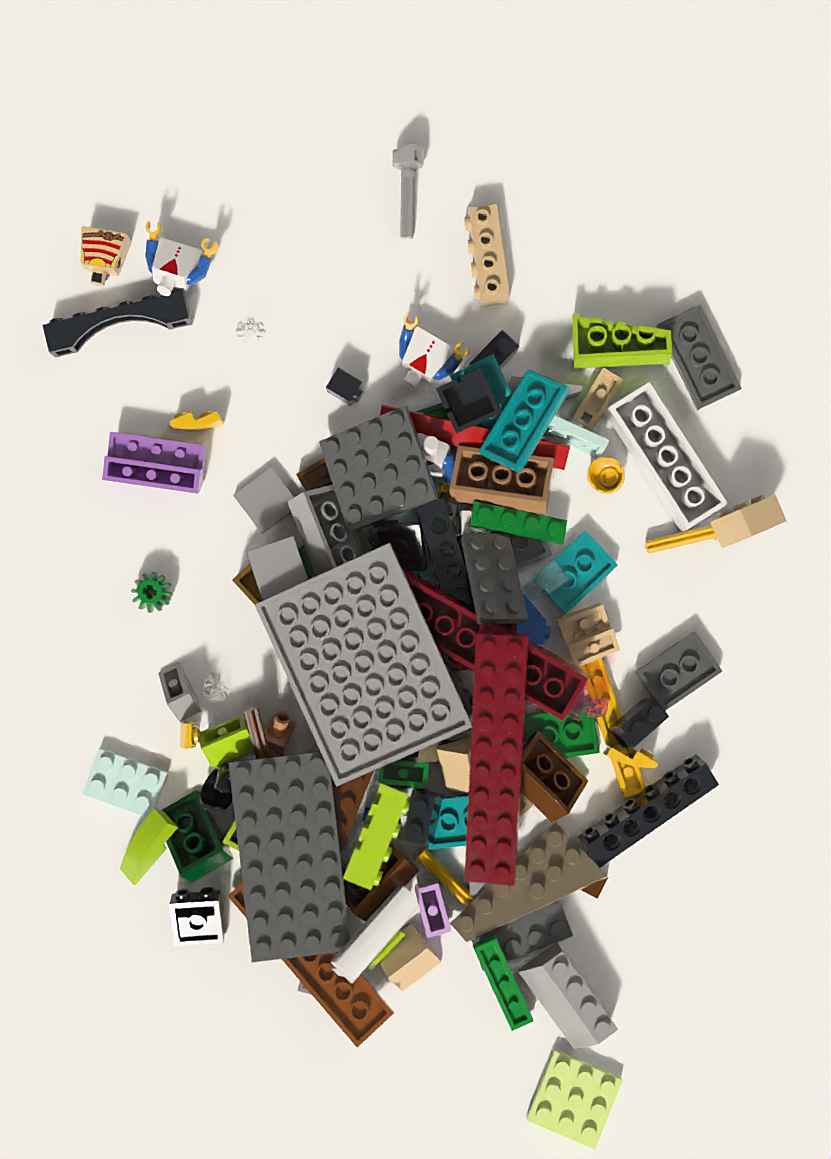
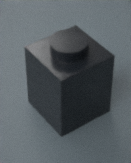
M339 367L326 386L327 393L350 407L354 402L358 403L365 392L362 390V381Z

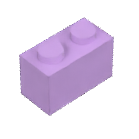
M438 879L414 884L427 938L451 932Z

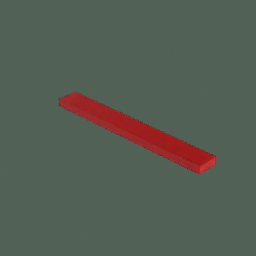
M382 404L380 416L397 409V407ZM409 410L416 433L433 436L437 440L451 446L481 448L492 429L474 425L456 434L450 419ZM541 439L532 455L554 458V468L565 470L570 445Z

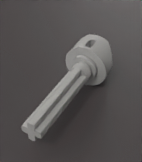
M408 143L400 150L393 149L392 167L401 170V239L414 238V170L424 167L423 146Z

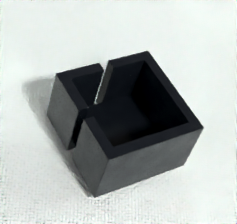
M482 367L461 376L463 381L461 383L458 379H455L435 388L444 408L446 409L451 406L453 409L447 415L456 434L502 413Z

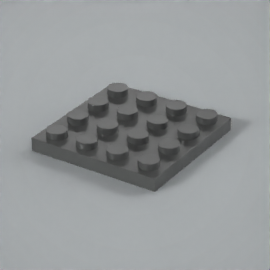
M402 406L319 441L348 532H354L438 499L407 406Z

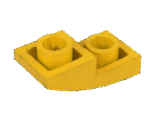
M184 411L176 414L174 419L169 421L171 427L179 431H202L224 424L217 411L214 413L213 411H207L199 416L200 419L197 420L192 412L187 413Z
M181 721L180 747L185 749L195 748L196 743L200 742V729L196 728V722Z
M607 745L603 751L604 755L630 766L656 768L659 764L652 760L654 755L641 748L640 752L632 749L628 757L626 756L628 751L618 745H615L614 748Z

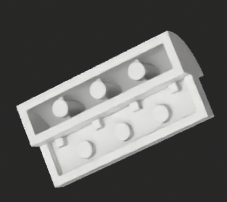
M405 886L396 887L331 961L334 965L332 969L338 976H345L352 984L419 908L417 900Z

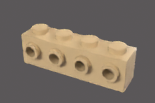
M497 204L470 207L468 209V216L464 217L465 230L470 231L471 239L467 240L468 253L473 254L474 262L470 263L472 277H476L477 285L474 286L475 300H479L480 307L508 304L510 294Z

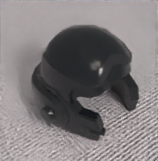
M228 765L216 766L206 778L199 796L200 805L204 810L211 812L218 810L226 814L234 813Z

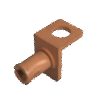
M278 711L274 714L265 730L268 746L274 748L277 752H270L271 757L282 756L284 747L295 726V722L290 721L291 717L286 711Z

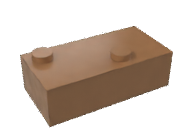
M458 446L449 488L451 501L469 504L476 501L520 511L547 514L554 473V458L531 455L521 473H518L481 455L478 452L480 448Z

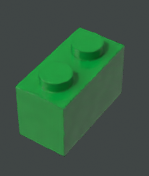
M396 760L379 768L378 783L427 788L429 763Z

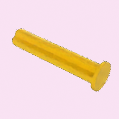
M710 523V526L645 541V549L650 554L709 539L717 541L718 538Z
M427 845L416 854L413 860L415 862L418 860L466 907L475 900L474 895H470L469 890L428 851Z

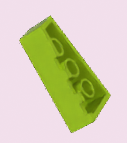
M572 313L574 369L670 364L672 357L670 330L642 325L637 327L626 325L625 322L617 321V323L603 321L602 318H586Z
M383 784L379 785L343 879L370 890L373 885L378 886L383 874L379 870L382 861H388L392 848L388 846L392 837L397 838L401 824H398L401 814H406L410 801L407 800L408 794Z

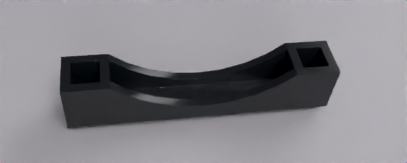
M172 290L169 296L162 295L156 297L150 295L143 297L142 301L134 303L132 301H124L119 303V306L113 308L100 307L95 310L96 312L88 314L85 312L75 313L72 315V318L64 320L63 318L51 319L49 323L42 325L48 352L55 358L77 353L95 334L107 327L124 322H149L169 330L192 325L193 322L187 297L183 291Z

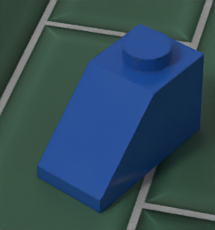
M523 594L528 620L525 623H517L516 632H529L530 640L539 645H545V640H549L550 626H546L547 620L527 596Z

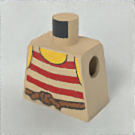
M82 226L81 265L85 270L92 272L91 284L104 286L106 275H120L132 242L126 233Z

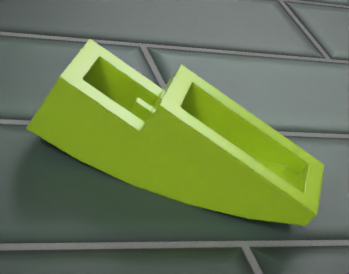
M156 808L152 809L136 831L120 866V870L135 886L165 852L167 847L164 843L178 828L165 812Z

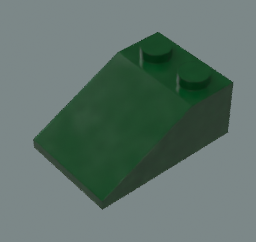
M197 790L161 810L178 827L166 843L179 875L190 883L195 882L234 859L228 845L223 843L224 836L210 811H206L201 807L199 802L200 794Z

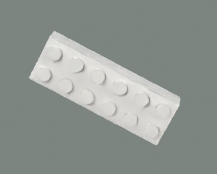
M650 382L619 400L604 412L681 532L688 530L728 504Z

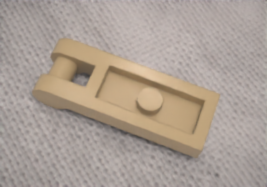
M602 368L571 420L579 422L583 425L582 428L588 431L593 430L623 379ZM583 414L591 417L589 423L581 419Z

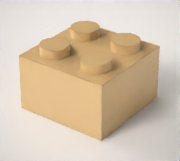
M762 494L751 499V505L749 501L734 506V512L730 508L718 513L719 518L711 521V525L721 548L787 522L776 495L765 498V495Z

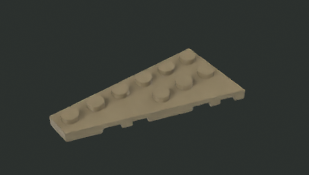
M555 822L517 858L514 886L490 884L450 924L468 943L528 913L530 914L554 903L575 891L607 878V875Z

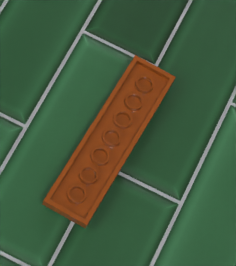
M241 883L228 895V898L246 917L243 883ZM339 952L281 959L357 1048L395 1013L362 973L352 984L345 976H338L332 969L334 965L331 961Z

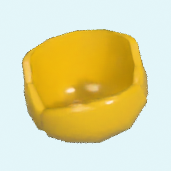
M599 457L592 461L589 466L587 479L596 491L602 494H612L618 491L625 482V470L616 459Z

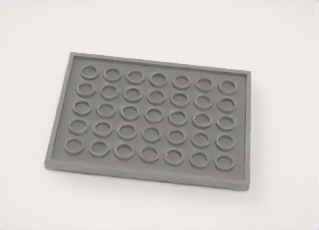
M391 543L254 605L336 786L472 727L470 717Z

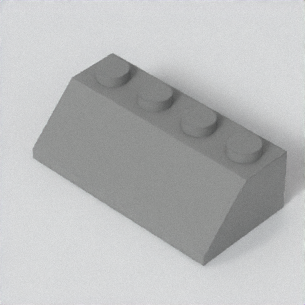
M333 485L303 492L287 502L316 576L367 554L359 531L348 532Z
M558 942L518 970L521 977L573 1049L599 1045L619 1030Z

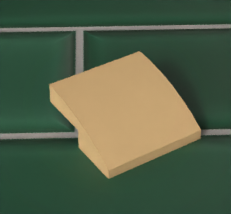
M601 602L556 620L573 664L578 667L620 650L614 630L610 626Z

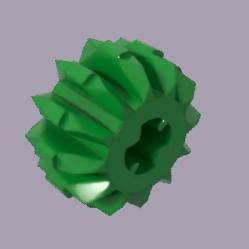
M151 572L149 578L147 574L143 573L141 575L143 582L137 579L134 581L139 587L138 589H131L132 593L138 594L132 601L135 603L140 602L138 606L140 610L145 609L147 606L148 613H153L154 606L157 611H162L161 602L169 605L170 602L165 597L173 596V592L166 591L172 584L170 582L164 583L166 579L164 575L157 578V573ZM153 586V589L157 590V594L151 597L147 592L148 589L152 590L151 587Z

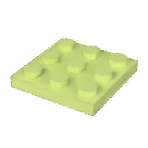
M554 1049L527 1114V1121L595 1150L623 1080L620 1076Z

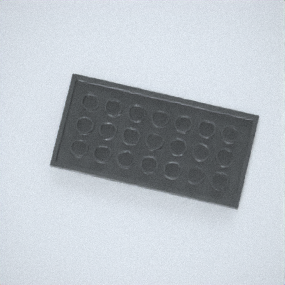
M321 751L229 762L251 962L340 952L350 940L332 778Z

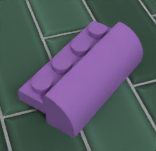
M112 431L109 433L107 456H104L102 480L198 494L201 491L206 468H204L207 445Z

